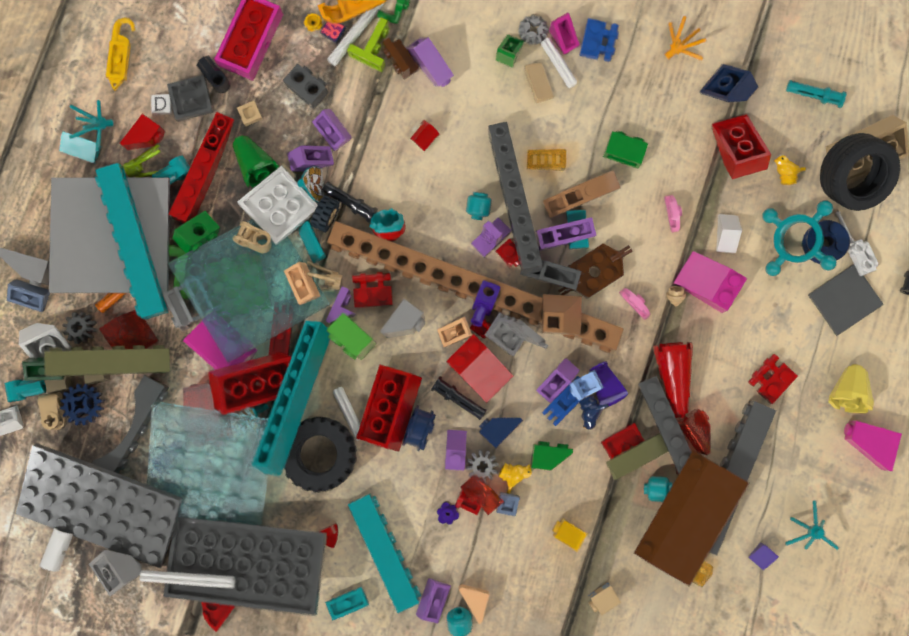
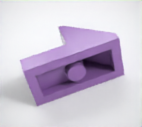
M341 287L326 319L327 323L333 324L342 313L349 318L356 316L355 313L343 308L344 305L347 306L352 297L349 289Z

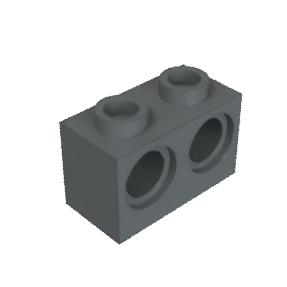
M297 63L283 79V82L287 88L311 108L315 109L328 94L327 84L318 77L316 79L312 76L313 73L305 65L302 67ZM299 76H303L304 80L302 82H296V78ZM313 88L319 89L316 94H310L309 92Z

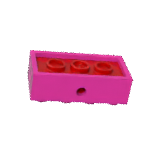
M241 0L214 58L218 66L254 81L283 17L280 6L266 0Z

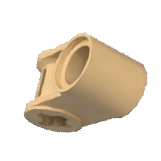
M242 221L237 235L233 236V241L262 254L269 252L272 247L269 233ZM264 239L267 242L264 245H260L258 241Z
M61 392L40 395L38 397L41 424L45 429L60 430L66 424V418L62 416L65 411L60 410V407L64 406V403L60 402L61 399H64Z

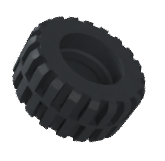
M327 417L304 419L300 422L284 466L286 477L290 478L293 481L292 484L296 487L300 486L305 491L326 492L339 486L352 473L357 460V447L354 444L353 436L345 426L336 420ZM324 436L334 443L337 450V459L328 471L316 473L304 466L301 459V449L309 438Z

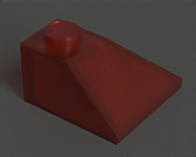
M136 310L118 316L99 328L111 347L125 346V349H133V346H145V349L159 341L147 321L138 316Z
M694 409L677 422L697 453L708 455L711 453V425L708 422L709 417L704 410Z

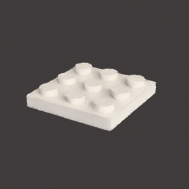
M282 166L237 201L238 205L261 230L269 233L275 245H278L308 220L315 212V208H317V203L303 188L297 185V182Z

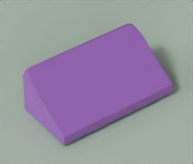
M331 109L323 110L312 121L333 151H336L352 139Z
M428 578L416 616L424 621L439 623L451 586Z

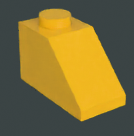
M563 518L560 522L557 521L552 529L554 532L553 536L577 552L587 536V533Z

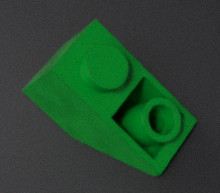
M538 441V445L533 444L531 468L553 470L573 454V449H569L567 444L557 443V447L549 446L550 442Z

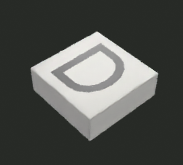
M169 94L151 95V113L153 115L172 114V103Z

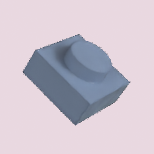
M500 492L496 512L516 516L520 497Z

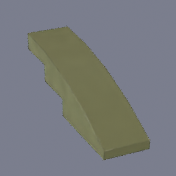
M658 433L613 457L606 464L614 480L667 453L668 449L661 434Z

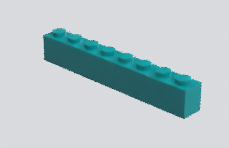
M119 163L96 169L97 176H95L97 186L101 187L103 193L101 200L108 209L106 216L108 222L114 228L112 236L114 241L119 244L118 255L120 260L124 261L126 267L123 268L126 279H129L131 283L129 290L131 296L136 299L137 305H135L137 315L147 320L169 313L124 167Z
M305 321L251 464L264 474L281 477L330 341L328 328L322 322Z

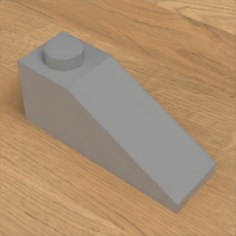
M0 248V257L22 278L30 280L29 284L41 287V284L49 285V261Z

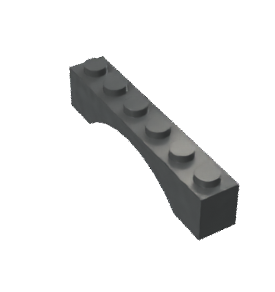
M143 376L134 391L135 414L127 435L113 451L94 460L92 464L118 474L120 470L127 466L129 462L127 458L130 453L137 449L139 445L137 441L140 436L147 432L149 428L147 424L150 419L157 415L159 410L157 407L160 402H163L168 396L169 392L167 390L169 387L151 376Z

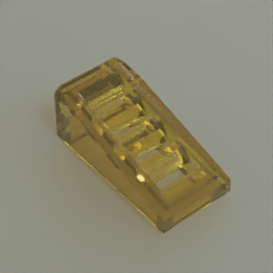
M566 149L527 151V169L564 171L566 168ZM533 155H537V164H533ZM541 155L544 156V164H541ZM549 156H552V164H548ZM556 156H560V164H556Z

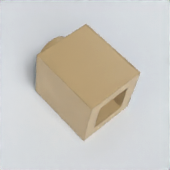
M608 582L588 595L591 599L588 602L594 612L598 611L601 616L621 604V601Z

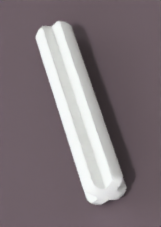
M550 38L544 39L541 43L543 49L567 87H574L577 84L574 75Z
M338 387L333 390V394L356 439L360 422L343 387Z

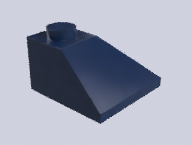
M722 64L699 92L725 102L747 101L756 91L758 85L750 71Z

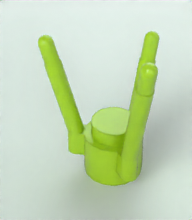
M159 144L123 164L129 178L134 176L135 178L148 177L158 172L141 173L144 170L142 163L160 153L158 149L160 147Z

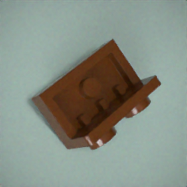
M390 38L382 41L384 47L382 51L385 57L391 59L395 72L401 74L403 79L419 71V67L400 39L393 43Z

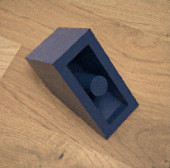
M486 418L479 425L481 428L479 433L497 448L523 420L521 418H491L490 420Z

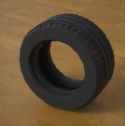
M855 133L838 141L824 157L820 170L821 187L830 199L847 209L861 211L872 208L884 201L895 188L901 170L900 158L893 146L871 134ZM871 155L872 166L867 177L856 187L848 189L847 178L850 170L861 158Z

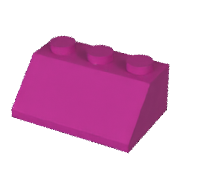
M217 313L206 317L183 340L215 370L252 360L258 351Z

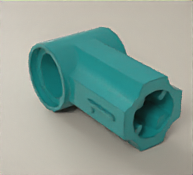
M181 155L173 158L168 163V166L152 175V178H169L171 185L178 180H185L190 166L184 156Z
M14 380L4 383L8 402L25 400L26 397L47 393L45 380Z

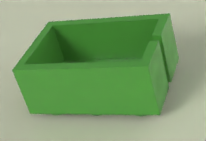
M344 313L327 329L330 333L328 337L338 346L342 347L343 345L345 347L343 351L354 360L356 358L362 360L377 344Z

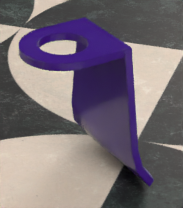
M607 361L591 368L589 373L595 370L604 387L596 392L599 404L612 406L624 399L628 392L607 366Z

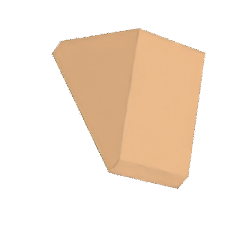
M465 317L437 329L443 347L466 340L472 336Z
M461 584L459 586L460 593L479 624L482 623L489 591Z

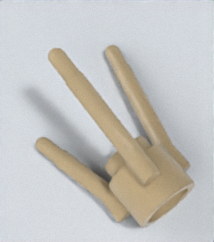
M307 261L308 265L328 273L324 276L307 272L308 276L325 280V285L328 287H318L319 292L328 291L334 293L335 289L340 290L342 275H339V272L331 271Z

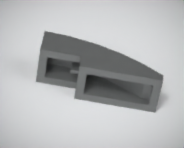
M541 260V271L523 275L576 290L582 271Z

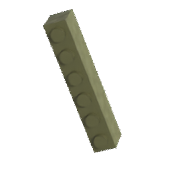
M154 345L153 349H145V346H133V349H125V346H113L112 350H104V347L100 346L92 347V350H83V347H71V351H62V348L54 347L50 348V351H45L46 377L170 372L169 348L165 349V345Z

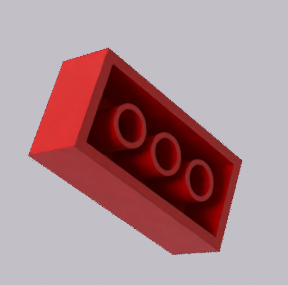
M278 352L208 371L214 409L225 415L275 400L289 366L291 356Z

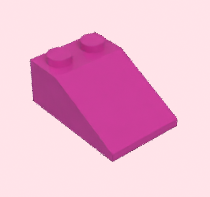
M693 251L673 284L683 287L689 294L720 313H724L729 310L747 278L733 269Z

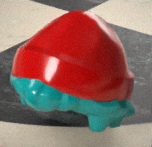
M391 208L375 213L371 218L370 228H372L373 233L377 237L394 242L405 232L406 225L403 215Z

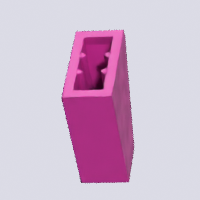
M849 421L844 428V439L879 469L893 472L902 434L859 421Z

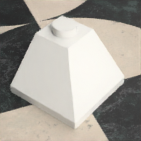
M35 323L19 331V346L29 358H45V351H50V348L60 347L62 351H71L70 344L54 325Z

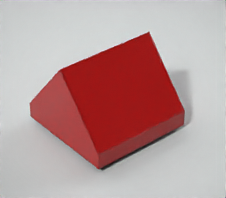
M484 319L482 326L479 327L471 324L469 328L485 339V334L492 324Z

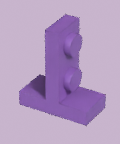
M499 217L492 223L488 220L483 225L482 233L471 245L485 257L511 232V229Z

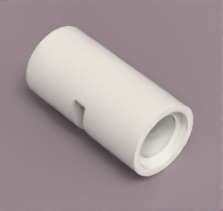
M54 527L40 567L54 572L60 570L66 555L64 551L68 550L73 533H65Z

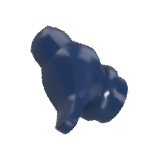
M593 396L581 400L579 404L581 406L580 409L583 411L581 415L584 421L583 428L588 430L595 428L596 421L603 409L608 408L609 405L597 404V400Z

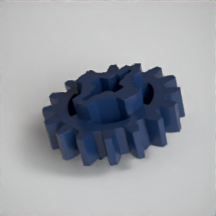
M77 384L76 388L69 387L70 393H63L66 399L60 400V402L64 403L60 410L66 411L62 416L69 417L68 422L73 423L75 421L77 426L81 425V423L83 426L88 425L89 422L95 423L94 417H101L99 410H104V407L100 406V404L104 403L105 400L99 399L102 393H95L97 388H90V384H84V386ZM80 392H85V394H82L81 396L76 395ZM84 413L89 414L84 418H80Z

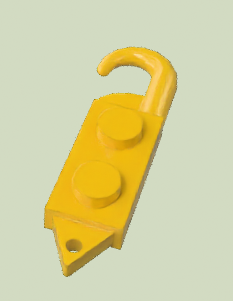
M129 18L118 19L112 29L105 77L109 79L114 91L119 88L123 81L127 80L131 44L125 36L120 35V29L123 24L127 23L131 26V30L135 31V24Z

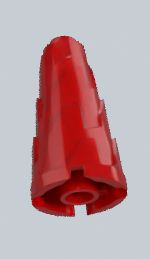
M683 342L659 344V346L654 345L653 351L666 398L675 417L684 418L689 413L693 343L687 342V344L683 345Z

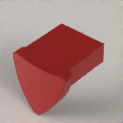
M423 119L420 123L421 126L410 139L420 149L425 151L440 134L434 126Z
M464 486L459 493L455 507L478 515L485 497Z
M337 524L316 531L327 533L326 546L330 548L336 546L339 534Z

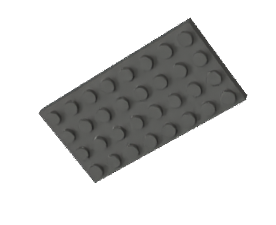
M36 443L31 449L16 514L51 528L57 527L59 531L73 533V536L118 553L133 556L136 560L161 568L166 558L183 498Z
M177 517L172 534L167 572L235 577V586L233 588L165 583L163 597L316 616L327 533Z

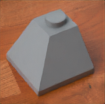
M104 550L89 563L109 596H112L139 577L142 571L140 563L133 556Z

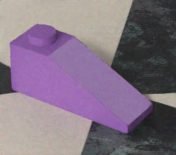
M592 217L534 232L539 251L597 236Z

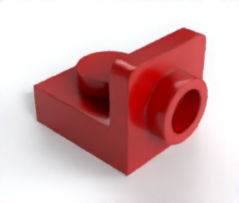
M509 238L495 252L509 268L512 266L518 267L520 263L516 247Z

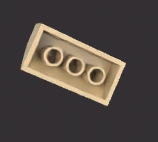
M894 115L855 132L871 134L894 147L900 159L909 156L907 122ZM838 141L825 146L826 154ZM871 155L865 156L855 163L849 172L847 185L869 174L872 166Z

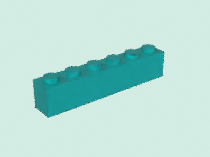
M370 493L349 503L350 511L397 613L419 604L421 593L417 585L413 586L411 582L413 576L409 567L405 569L402 562L405 559L401 550H397L394 545L397 541L393 532H388L386 527L388 521L384 513L380 514L378 510L380 504L377 497H372Z

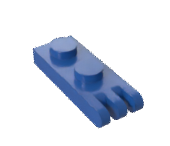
M570 384L542 411L543 415H546L549 410L552 412L547 417L549 420L553 419L554 416L557 417L553 422L555 426L580 402L577 397L572 395Z

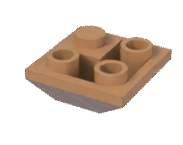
M543 295L541 334L581 335L582 296Z

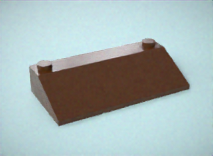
M692 451L635 549L634 554L687 586H691L750 483L701 454Z

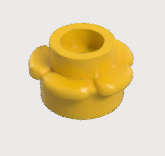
M310 13L306 16L304 25L309 31L315 32V30L321 29L322 18L315 13Z

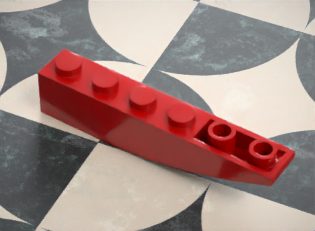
M216 112L169 212L173 219L186 223L197 215L225 150L234 123L233 118Z

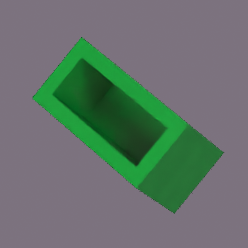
M612 131L603 157L639 169L642 165L648 143L644 142L642 138H631L626 136L624 132Z

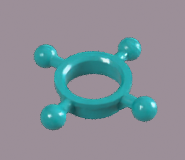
M821 201L817 205V212L812 218L807 215L798 214L789 216L782 221L778 217L777 211L773 208H768L763 212V220L766 223H774L777 226L774 233V246L779 257L766 265L765 270L768 275L777 276L781 272V265L785 260L802 263L815 257L826 271L833 270L836 267L837 261L835 257L824 255L820 251L823 246L824 237L819 221L823 216H828L832 213L833 205L831 202ZM807 223L815 231V244L804 255H791L784 246L785 233L794 224Z

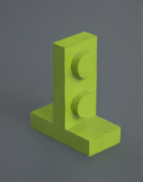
M380 18L364 50L350 44L347 49L349 57L383 72L385 61L376 55L380 52L382 39H386L389 34L388 20Z

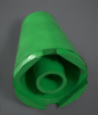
M240 135L235 138L232 146L244 183L247 187L252 186V188H255L276 171L279 165L248 136Z

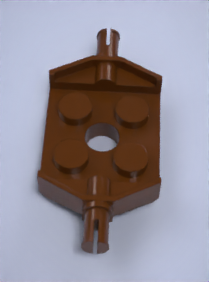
M602 243L588 254L567 266L582 271L576 290L562 287L558 292L561 293L560 295H566L570 291H575L587 299L624 275L623 257L633 252L632 249L628 250L630 246L627 245L622 250L617 251ZM591 267L598 268L599 276H591L589 269Z

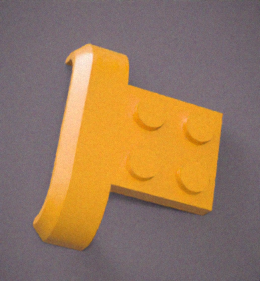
M337 0V5L327 6L325 3L318 5V8L326 22L338 24L369 11L387 0Z

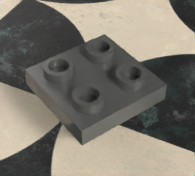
M204 75L167 84L177 122L214 113Z

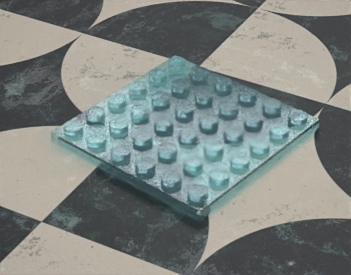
M252 219L247 221V223L261 229ZM239 225L203 244L197 250H192L168 263L227 363L330 304L314 278L313 280L320 293V297L302 305L298 304L284 270L298 262H303L288 236L278 245H275L271 240L272 247L270 251L262 254L233 241V236L237 235L241 227ZM262 239L258 241V244L264 245L267 241Z
M154 402L152 407L147 485L183 498L178 517L262 526L268 474L262 473L251 464L268 419L231 413L223 415L218 411Z

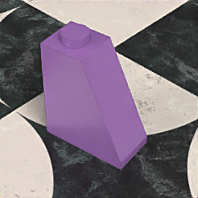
M421 37L406 48L434 86L444 87L451 82L450 78L454 74L429 37Z

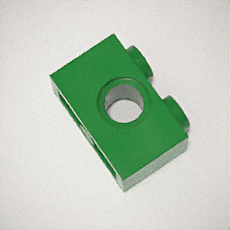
M203 211L176 228L172 239L189 255L192 252L200 251L207 242L212 243L218 238L220 226L206 211Z

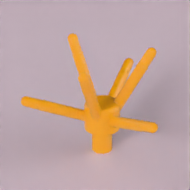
M686 16L682 18L676 37L673 25L669 22L668 25L673 43L670 44L671 48L664 55L670 60L675 54L684 53L703 60L702 56L685 49L706 42V38L684 45L700 31V28H697L681 41L680 36Z

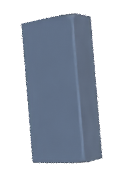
M17 279L8 284L7 301L40 312L44 311L50 295L48 289Z

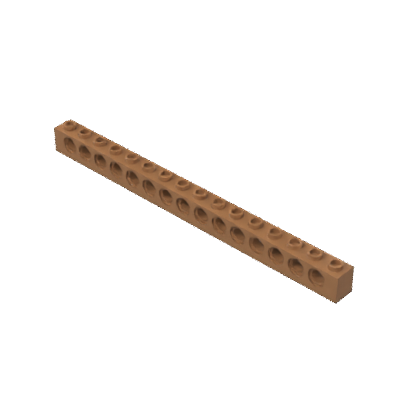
M335 221L327 243L331 246L330 249L336 252L346 251L349 253L348 256L359 259V257L367 259L366 262L371 265L377 266V263L381 264L387 271L394 273L397 270L402 272V276L408 279L418 278L420 279L419 282L424 285H437L438 290L446 293L449 290L456 293L455 296L462 299L469 297L474 299L473 302L478 292L472 293L468 287L471 284H477L480 288L483 280L500 286V291L492 310L500 313L504 310L509 312V316L515 319L522 317L528 319L527 323L531 325H542L541 311L543 298L340 222ZM348 237L354 238V243L351 246L344 244ZM365 244L372 245V250L368 253L362 251V247ZM384 250L390 252V256L387 259L380 258V253ZM399 258H407L408 263L405 266L398 265L397 261ZM424 264L426 266L425 271L418 273L415 270L416 265ZM440 270L444 273V276L441 279H435L433 273ZM459 277L462 283L459 286H453L451 279ZM486 287L483 292L486 295L488 291L493 289ZM505 298H514L515 305L507 306ZM524 304H531L533 311L531 313L524 312ZM581 313V323L586 326V332L584 334L581 333V335H563L574 340V337L581 339V343L592 346V344L600 346L599 350L610 353V351H616L624 328ZM597 330H601L604 333L603 340H598L595 337Z

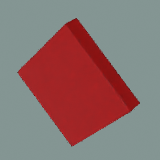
M632 423L601 441V444L609 458L612 459L630 447L643 442L644 438L636 424Z

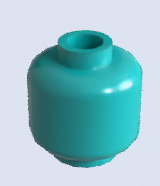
M473 192V195H469L467 198L466 213L472 215L471 219L483 220V217L490 215L492 199L486 193Z
M651 476L648 483H644V494H648V499L651 502H663L673 483L669 482L667 477Z
M456 607L448 612L446 617L447 627L451 635L466 636L472 631V614L468 609Z

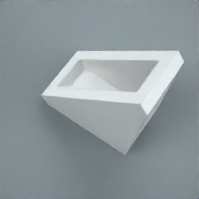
M718 214L716 252L736 253L742 233L738 215Z

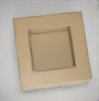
M255 101L237 107L245 126L263 119Z

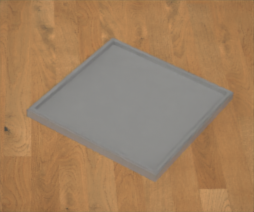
M51 178L49 293H130L129 287L131 283L125 277L123 268L126 267L124 261H121L119 258V244L113 239L112 231H114V228L108 222L106 216L108 209L102 203L101 195L103 193L101 187L97 186L95 178ZM127 178L162 292H168L170 179Z

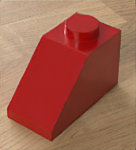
M142 113L119 144L127 150L153 147L156 143L162 141L166 131Z

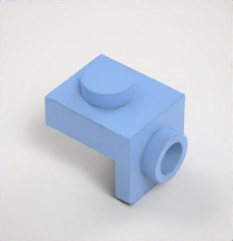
M595 370L570 383L571 393L574 397H577L578 401L604 388Z

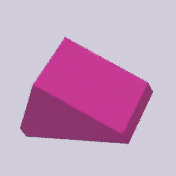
M568 12L551 22L549 32L562 54H566L580 46Z

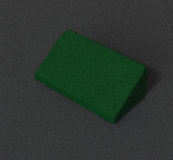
M27 358L22 361L24 381L64 379V376H45V358Z

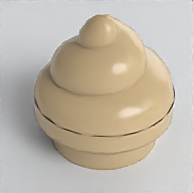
M672 286L669 287L666 296L671 304L677 307L686 298V292H684L683 287Z

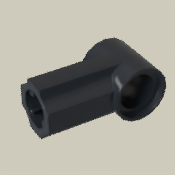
M209 55L200 58L196 66L215 91L218 93L227 92L230 88V82ZM219 80H223L221 84L216 85Z

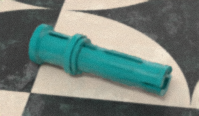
M789 80L786 87V92L818 99L822 104L829 103L837 105L838 108H842L847 95L846 91L838 92L831 90L830 87L822 89Z

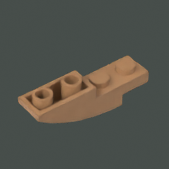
M613 170L545 199L543 203L549 217L552 218L618 190L621 187Z

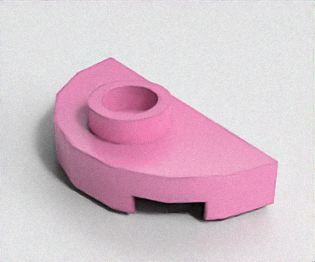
M668 195L664 199L670 229L672 232H678L682 209L680 205H677L675 197Z
M623 288L619 292L643 319L646 320L650 316V312L644 304L645 300L639 294L635 295L627 288Z

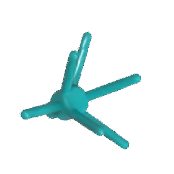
M100 100L96 101L98 117L74 105H70L71 109L88 117L76 116V120L91 124L83 125L82 128L84 130L70 135L69 138L73 139L92 130H97L96 152H99L102 130H105L106 127H113V120L105 119L102 116Z
M815 500L812 502L814 525L809 526L798 519L790 518L791 521L806 528L808 533L787 541L786 545L811 537L804 546V549H808L815 540L819 539L824 540L836 550L839 549L835 543L825 536L823 529L825 520H821L818 526L817 502Z

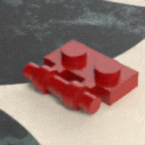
M377 272V274L368 275L360 273V275L352 276L353 283L361 284V288L353 289L354 308L393 306L392 286H384V281L391 280V273ZM367 282H378V287L367 288Z
M775 354L770 358H766L763 362L764 365L758 371H755L751 375L752 378L748 381L753 387L757 383L761 385L757 392L770 404H773L798 377L785 363H781L777 367L775 363L779 360V357ZM770 370L772 374L766 380L763 376Z

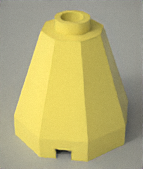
M853 364L845 368L829 395L828 402L835 409L840 410L841 406L845 408V412L864 414L868 412V409L870 411L873 410L874 400L869 376L863 366Z

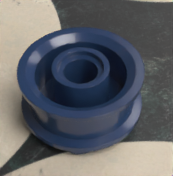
M832 220L820 221L819 225L822 228L823 237L829 242V246L823 245L820 251L824 255H831L836 260H839L849 249V234L838 222ZM812 227L805 232L802 239V248L805 254L813 248L816 241V234ZM813 257L812 259H810L811 261L820 264V261L817 258Z
M416 405L403 438V446L408 444L417 447V451H424L428 441L427 436L432 433L435 425L436 414H434L433 410L429 413L419 409V405Z

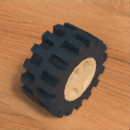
M324 195L317 204V208H315L313 218L311 219V226L326 233L337 216L340 202Z

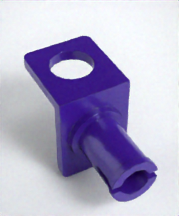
M485 280L482 281L472 307L475 310L470 321L473 325L482 326L485 316H490L500 291V286ZM484 288H492L494 294L486 296L483 292Z

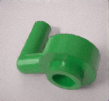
M397 0L393 15L379 10L377 17L397 24L402 12L408 9L411 0Z

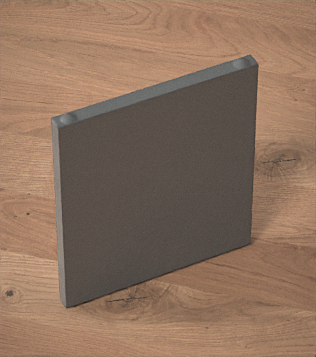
M854 264L808 294L836 336L884 305L864 275L860 277Z

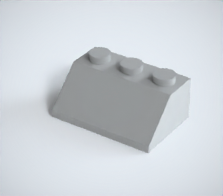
M403 299L380 332L386 338L410 335L416 331L420 332L425 325L424 313Z

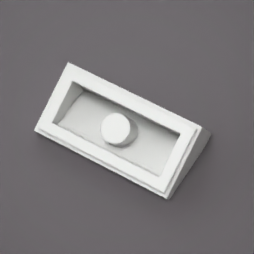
M18 406L0 411V436L23 429V421Z

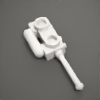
M837 211L835 215H837L841 225L849 234V256L852 258L860 277L877 270L878 261L870 244L867 241L863 242L862 239L854 241L840 214L841 212Z

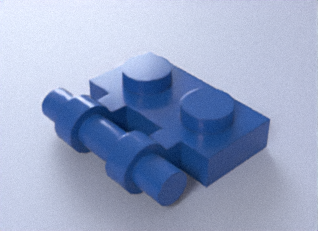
M588 18L579 56L598 60L599 53L605 54L604 61L610 62L612 55L615 53L614 45L615 40L618 39L619 25L613 23L611 24V29L606 30V22ZM603 38H608L607 46L601 45Z

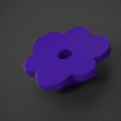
M444 502L441 508L437 510L439 515L438 521L441 524L447 523L451 525L453 520L459 518L455 505L450 506L447 502Z

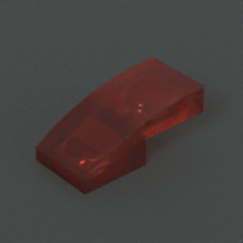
M475 474L460 487L472 502L477 501L487 515H490L504 503L500 496Z

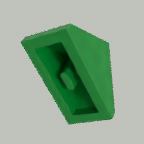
M507 34L497 49L496 61L513 68L524 41Z

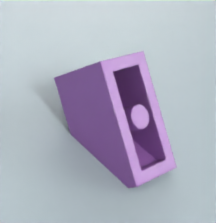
M299 146L287 153L292 172H305L311 166L324 168L334 165L330 146Z
M565 358L536 391L551 403L572 382L580 370Z
M447 430L445 469L465 471L467 431Z

